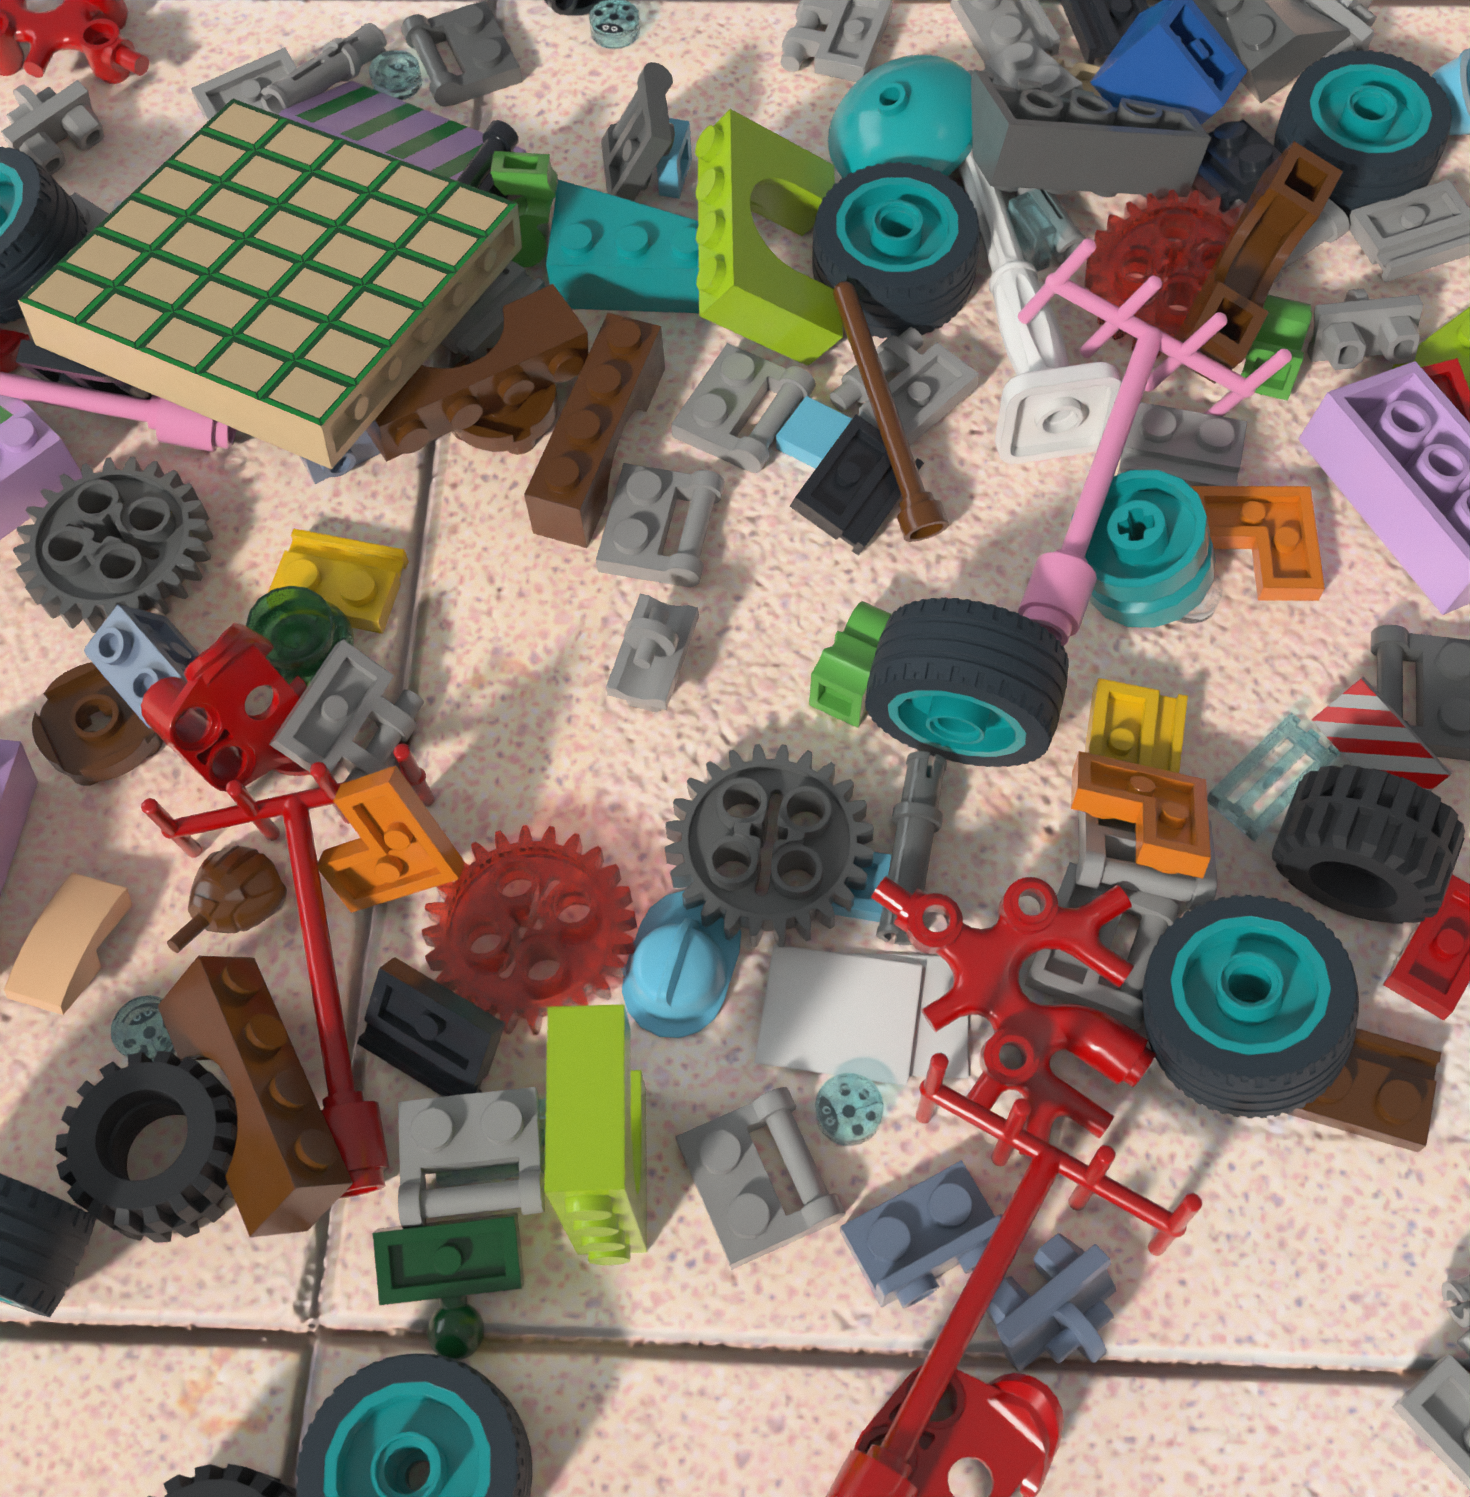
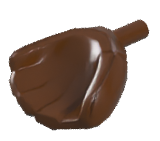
M246 846L227 847L221 851L211 853L199 867L191 887L188 913L192 919L167 941L168 947L173 952L179 953L204 929L210 932L227 934L238 933L239 931L244 932L256 927L281 908L287 894V888L283 884L274 862L264 853H259L257 849Z

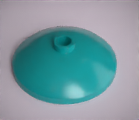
M916 54L890 60L866 73L844 95L830 122L828 150L832 163L841 178L847 177L849 173H854L860 168L864 169L869 165L874 166L875 164H885L887 162L919 164L922 167L932 168V170H937L947 176L954 172L973 148L972 76L969 72L951 59L932 54Z

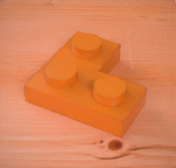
M1191 486L1199 494L1207 515L1213 548L1252 549L1258 600L1319 601L1325 586L1311 486Z
M1079 751L1072 770L1071 809L1087 812L1099 819L1114 818L1136 823V864L1153 867L1167 874L1180 873L1203 879L1211 859L1206 779Z
M397 766L340 785L333 801L361 838L323 850L318 861L319 872L351 913L460 878L465 861Z

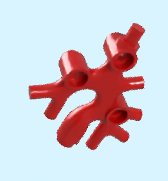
M0 0V76L13 75L23 65L24 70L29 75L41 78L55 53L62 50H76L85 53L96 77L108 84H118L129 77L130 71L138 76L144 75L149 68V59L147 56L135 51L133 43L121 35L120 30L125 27L128 17V9L124 0H64L60 6L46 12L29 10L26 0ZM19 42L31 44V50L24 64L22 61L24 52Z
M885 876L873 892L871 898L897 916L893 924L907 933L909 941L916 949L927 954H938L948 963L953 972L954 983L952 989L921 1009L931 1028L938 1032L960 1017L980 1015L986 1018L994 1029L995 1034L984 1043L980 1051L979 1062L982 1074L966 1097L991 1110L1002 1093L1008 1090H1015L1031 1104L1030 1114L1023 1127L1028 1132L1049 1143L1055 1119L1060 1116H1066L1100 1139L1113 1121L1114 1115L1056 1076L1050 1067L1052 1056L1059 1051H1068L1118 1085L1123 1080L1131 1087H1134L1143 1077L1156 1054L1146 1047L1147 1039L1101 1010L1078 1004L1040 1005L1031 1001L1023 993L1020 986L1019 972L1023 963L1033 953L1043 949H1059L1072 955L1119 988L1132 971L1134 965L1104 946L1099 938V932L1102 926L1132 908L1131 901L1119 885H1116L1087 904L1077 908H1062L1058 906L1056 893L1047 882L1035 877L1021 878L1012 883L1003 895L998 907L999 918L997 923L990 928L979 929L963 923L962 912L957 903L950 897L939 893L926 894L919 888L912 894ZM1030 896L1036 899L1040 905V914L1034 916L1025 914L1019 907V898ZM929 912L940 913L947 922V928L940 932L930 931L923 923V916ZM1011 1045L1020 1051L1022 1063L1018 1069H1008L1001 1063L999 1052L1002 1046ZM1020 1151L1018 1152L1020 1155L1027 1156Z

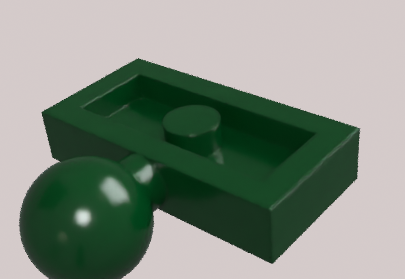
M518 1212L426 1223L424 1226L402 1228V1226L379 1228L372 1233L379 1306L438 1299L439 1308L431 1316L427 1327L429 1344L437 1355L459 1361L470 1357L480 1347L485 1332L484 1322L477 1309L468 1304L467 1295L522 1289L525 1284Z

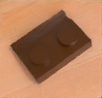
M1356 1028L1353 1048L1349 1058L1331 1087L1328 1086L1327 1090L1312 1103L1308 1102L1303 1108L1294 1109L1288 1115L1418 1153L1427 1145L1437 1083L1434 1079L1442 1052Z

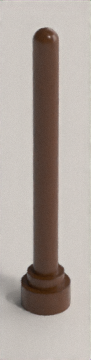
M848 281L839 282L833 290V296L903 498L899 503L901 512L897 515L902 535L907 542L931 538L949 527L943 504L940 500L934 499L932 492H925L856 289Z

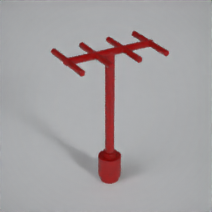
M406 744L397 745L394 748V756L401 767L400 772L425 807L431 806L434 803V795L425 780V771L418 766L409 746ZM315 762L310 767V773L320 787L256 801L240 781L232 780L227 783L226 791L237 805L175 819L155 799H145L141 804L142 811L161 829V833L165 838L172 839L191 858L198 857L202 852L201 845L191 835L252 822L267 840L274 841L279 837L280 830L270 818L283 815L328 1097L322 1099L323 1109L321 1111L353 1182L339 1199L364 1195L385 1188L384 1171L389 1169V1161L379 1102L364 1101L363 1092L355 1091L309 809L333 805L342 820L350 824L333 801L340 785L346 782L337 783L323 762Z
M935 1053L931 1057L926 1078L920 1083L921 1096L915 1114L917 1121L923 1124L930 1122L935 1106L938 1105L998 1139L991 1156L994 1165L998 1167L1005 1166L1014 1148L1031 1157L1032 1161L881 1445L872 1444L867 1454L854 1449L850 1450L826 1497H917L918 1489L907 1480L912 1472V1467L907 1462L1058 1173L1077 1183L1069 1198V1205L1073 1210L1080 1211L1084 1209L1094 1193L1158 1229L1157 1233L1148 1243L1149 1252L1155 1256L1162 1255L1176 1238L1186 1233L1187 1224L1202 1208L1203 1203L1200 1196L1195 1193H1189L1173 1212L1105 1175L1116 1157L1115 1150L1111 1146L1103 1145L1099 1147L1090 1164L1087 1165L1023 1129L1031 1111V1104L1026 1099L1019 1098L1015 1100L1007 1119L944 1085L943 1080L949 1060L945 1054Z

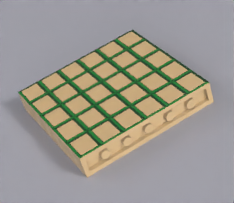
M232 98L33 285L18 302L35 345L329 469H333L522 249L518 203Z

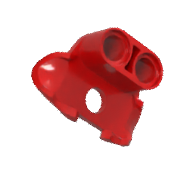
M237 622L228 627L212 646L199 654L186 667L184 675L188 682L178 677L160 679L146 691L141 703L142 716L146 723L205 781L217 790L227 792V783L232 780L240 781L245 787L272 770L289 776L311 775L309 771L269 745L308 686L299 676L289 685L266 658L274 649V645L264 636ZM258 686H271L273 689V699L267 710L261 714L247 715L245 702L250 692Z
M920 1365L908 1375L865 1427L855 1443L854 1450L865 1453L867 1447L873 1442L884 1439L923 1365ZM956 1368L946 1387L953 1402L952 1415L943 1421L928 1422L907 1462L912 1467V1472L907 1480L918 1489L917 1497H954L948 1484L949 1471L958 1460L965 1458L976 1459L989 1470L992 1478V1491L989 1497H1011L1020 1484L1019 1491L1023 1497H1037L1060 1447L1064 1415L1057 1396L1048 1385L1030 1375L1013 1372L1003 1374L989 1383H985Z

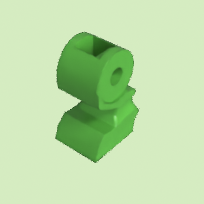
M494 151L491 174L495 186L503 195H522V197L512 200L518 203L522 249L512 261L523 268L533 267L540 263L546 255L549 236L548 221L551 205L556 196L558 174L551 166L550 154Z
M1268 294L1263 309L1269 313L1245 357L1246 361L1241 375L1247 378L1279 350L1288 349L1292 354L1291 361L1255 391L1257 394L1288 401L1304 358V352L1301 350L1313 312H1310L1311 304Z
M860 601L848 619L844 631L838 630L836 632L833 646L827 647L822 651L820 659L811 673L809 706L859 728L866 713L865 699L868 677L879 638L890 615H892L891 613L864 601Z

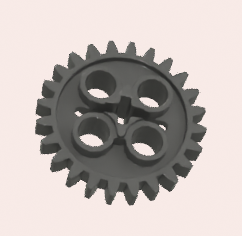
M109 457L104 462L102 472L94 473L92 468L85 463L82 464V478L74 481L65 474L60 475V481L64 489L59 493L43 488L40 492L47 504L44 508L28 506L26 508V512L34 524L17 527L16 531L25 544L14 547L13 553L21 563L16 568V572L25 583V589L37 605L41 604L50 618L54 619L61 615L68 627L72 629L84 620L91 632L96 633L118 604L143 611L155 607L159 612L167 615L170 613L165 600L170 595L181 599L189 597L182 585L184 579L191 581L202 580L203 576L195 562H204L211 559V555L205 545V542L213 539V534L206 522L210 518L193 486L190 483L183 484L176 470L164 474L157 461H152L142 470L136 457H130L123 469H117L112 458Z
M760 744L754 746L752 761L744 762L735 750L729 751L730 768L724 771L715 763L707 762L708 783L689 778L687 780V789L692 800L675 798L673 801L674 815L680 820L668 821L665 825L667 839L674 842L664 847L666 863L676 866L670 871L673 888L687 887L682 894L683 905L686 910L704 904L701 911L702 925L707 928L718 919H724L725 939L729 941L737 934L741 927L749 929L752 947H757L764 931H772L778 947H784L787 929L795 928L805 941L811 940V921L817 919L829 929L835 927V913L831 904L835 903L851 912V908L854 906V895L850 889L865 890L868 874L861 868L870 867L873 862L874 849L865 844L873 841L874 827L873 824L861 822L866 817V801H850L853 796L854 782L849 779L833 785L835 764L830 762L816 772L812 769L811 751L807 750L797 763L789 761L787 745L781 744L775 759H766ZM779 794L783 799L777 819L778 840L773 844L768 892L765 895H758L756 887L761 873V848L764 847L766 842L770 799L773 795ZM737 804H748L757 809L753 815L747 818H737L727 812ZM800 812H810L816 814L821 820L812 826H800L790 819ZM729 861L743 863L749 868L743 875L731 878L722 876L717 872V869L722 864ZM802 870L811 875L813 879L803 886H791L782 881L781 877L788 871Z

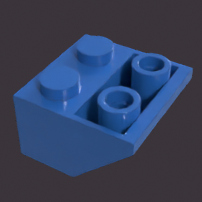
M1162 0L1139 13L1090 83L1101 97L1107 100L1113 107L1118 108L1122 98L1188 110L1202 125L1226 104L1247 73V69L1193 0Z

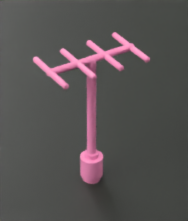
M1089 238L1084 239L1055 273L1047 276L1045 284L1018 313L1019 321L1028 324L1055 294H1058L1105 320L1106 322L1081 346L1080 353L1085 358L1092 357L1119 329L1137 338L1062 547L1054 552L1045 553L1038 557L1018 609L1019 615L1025 616L1031 621L1040 624L1041 627L1046 628L1050 634L1052 633L1061 642L1062 646L1068 643L1070 636L1078 632L1097 580L1096 572L1088 564L1085 555L1144 390L1147 392L1153 391L1179 366L1184 364L1231 390L1205 412V414L1224 416L1244 398L1251 397L1260 385L1292 359V354L1288 349H1281L1245 378L1197 351L1227 324V317L1224 313H1215L1184 343L1134 316L1162 287V281L1158 276L1149 277L1121 307L1069 280L1096 249L1095 242ZM1158 351L1169 356L1152 371Z
M0 372L1 396L147 422L149 429L156 430L157 440L161 443L215 452L218 447L230 449L234 442L236 429L156 395H153L150 400Z

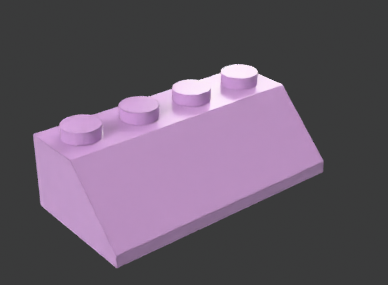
M1416 361L1327 392L1298 440L1442 615L1470 604V423Z

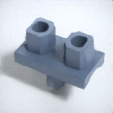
M1057 1233L1038 1249L1033 1258L1036 1270L1048 1283L1030 1296L1012 1276L1003 1278L986 1311L998 1331L1005 1357L1019 1372L1046 1350L1058 1364L1076 1349L1085 1358L1094 1363L1107 1353L1106 1346L1097 1331L1114 1318L1112 1311L1104 1303L1106 1299L1116 1292V1286L1107 1271V1268L1111 1265V1260L1096 1244L1087 1251H1084L1067 1237Z

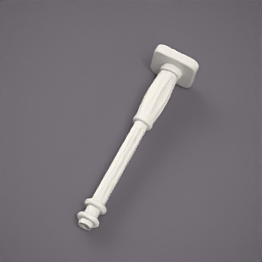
M972 148L969 155L958 168L966 193L974 203V208L977 211L980 236L992 270L989 290L993 295L1003 344L1016 373V376L1005 384L1002 391L995 433V444L999 457L1008 464H1022L1095 452L1099 446L1122 383L1119 372L1113 364L1107 362L1069 366L1064 339L1049 302L1028 324L1019 321L1018 313L1041 288L1038 281V273L1031 263L1024 260L1001 190L989 185L973 158Z

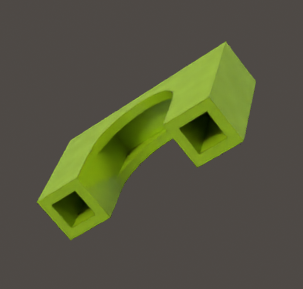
M729 109L713 126L710 125L703 130L695 148V154L698 157V184L696 188L698 229L696 241L699 244V272L696 285L699 289V316L809 366L843 338L842 320L833 296L834 289L794 270L781 261L760 236L751 212L761 215L803 237L814 227L819 205L828 190H831L835 184L834 164L738 112Z
M625 1004L548 1007L544 1192L577 1255H588V1262L595 1265L626 1264L631 1261V1253H647L646 1086L642 1071L631 1070V1027Z

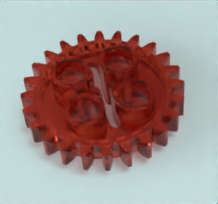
M1170 189L1167 203L1161 204L1152 193H1148L1145 208L1142 210L1134 203L1127 202L1124 219L1110 214L1106 231L1097 230L1095 232L1094 242L1096 249L1086 260L1087 269L1085 270L1084 288H1088L1094 294L1121 307L1149 277L1158 276L1162 281V287L1146 303L1154 297L1155 299L1148 305L1144 304L1134 316L1175 338L1210 273L1208 270L1212 269L1237 223L1240 209L1236 207L1222 214L1219 212L1221 198L1218 196L1212 199L1207 206L1200 205L1199 192L1195 190L1191 193L1187 202H1179L1175 189ZM1173 238V239H1178V240H1180V241H1179V242H1174V241H1169V240H1167V239ZM1207 243V244L1203 245V246L1197 251V249H1198L1202 244ZM1129 274H1141L1145 277L1134 278L1129 276ZM1169 306H1183L1187 308V310H1174ZM1099 317L1097 318L1099 325H1103L1106 322ZM1119 329L1112 336V339L1116 341L1128 333ZM1133 337L1132 341V351L1134 350V347L1137 342V338ZM1158 351L1156 358L1160 357V355L1162 354L1161 351Z
M524 825L520 830L517 843L510 844L506 836L499 830L495 832L496 849L488 852L477 842L471 844L475 861L470 865L464 864L460 878L455 882L436 886L438 894L444 902L425 904L424 909L429 919L436 923V925L422 929L421 933L426 945L435 948L425 955V959L431 971H442L435 979L436 982L451 991L457 990L456 994L474 1005L477 1003L476 1006L493 1016L497 1013L500 1014V1020L506 1023L504 1027L505 1034L511 1035L519 1018L527 1020L534 1036L539 1035L542 1019L548 1016V1007L589 1005L587 997L591 993L600 998L610 1000L612 994L605 977L606 975L615 978L626 977L625 963L616 955L634 954L636 950L634 938L623 932L637 928L635 911L624 909L633 902L629 886L616 887L622 880L618 865L613 864L602 868L605 861L602 848L596 846L582 855L583 845L580 835L574 833L563 846L559 845L555 827L553 826L548 827L541 841H533L528 825ZM515 880H527L532 883L531 887L520 896L510 897L502 894L505 887ZM555 880L559 881L560 884L554 886L547 897H545V891L549 884ZM579 904L590 909L586 917L578 922L568 923L559 919L564 909L571 905ZM538 919H540L542 925L540 930L533 928ZM521 927L528 929L522 939L518 931ZM493 934L501 937L500 943L488 953L479 954L471 951L474 942L484 935ZM552 960L560 964L557 972L548 979L535 980L528 977L530 969L540 961ZM514 961L515 967L510 976L501 978L500 974L506 971Z

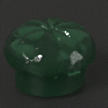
M286 586L273 589L260 597L248 614L246 626L267 638L274 645V649L266 658L289 685L299 676L308 686L334 646L344 639L354 646V633L347 616L337 606L305 587ZM265 685L269 689L273 690L271 686Z

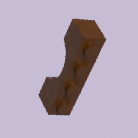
M1293 141L1263 172L1175 339L1184 343L1215 313H1224L1227 317V324L1197 351L1231 370L1245 359L1269 313L1263 308L1273 282L1299 241L1319 218L1343 171ZM1191 369L1192 371H1194V372H1196L1197 374L1201 375L1202 377L1206 378V379L1209 380L1210 382H1212V383H1214V384L1216 383L1215 381H1213V380L1207 378L1206 376H1204V375L1198 373L1197 371Z
M554 284L503 306L504 328L502 335L495 347L481 359L455 368H434L424 365L418 368L366 429V432L386 462L404 453H414L434 439L456 429L468 428L480 418L507 405H517L526 400L531 394L557 382L569 381L580 373L588 356V331Z
M607 313L524 493L533 534L588 548L607 504L611 468L624 427L636 409L647 412L665 371L661 326Z
M198 956L158 1004V1009L178 1058L181 1061L186 1056L193 1060H213L224 1071L231 1084L237 1107L238 1129L233 1158L225 1177L249 1237L307 1232L353 1182L255 957Z

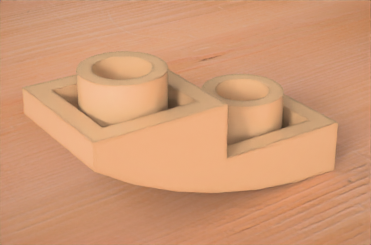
M72 872L49 901L22 946L4 988L7 998L64 1015L102 968L96 949L132 907L127 887Z

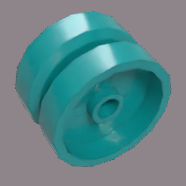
M1130 470L1113 477L1085 555L1088 564L1096 572L1097 577L1089 602L1105 618L1126 627L1156 628L1180 620L1201 604L1214 581L1216 557L1210 538L1207 515L1200 496L1182 478L1160 470Z

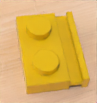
M293 528L290 535L293 541L289 551L285 550L265 598L270 611L383 634L401 585L400 576L403 569H407L409 563L405 549Z
M1098 678L1092 692L1085 752L1180 773L1188 696L1178 694L1176 698L1160 695V690Z

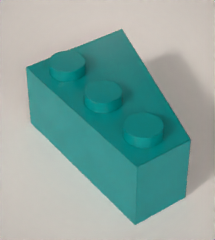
M558 179L546 261L549 285L554 284L571 309L699 313V289L696 285L699 272V244L696 241L698 220Z

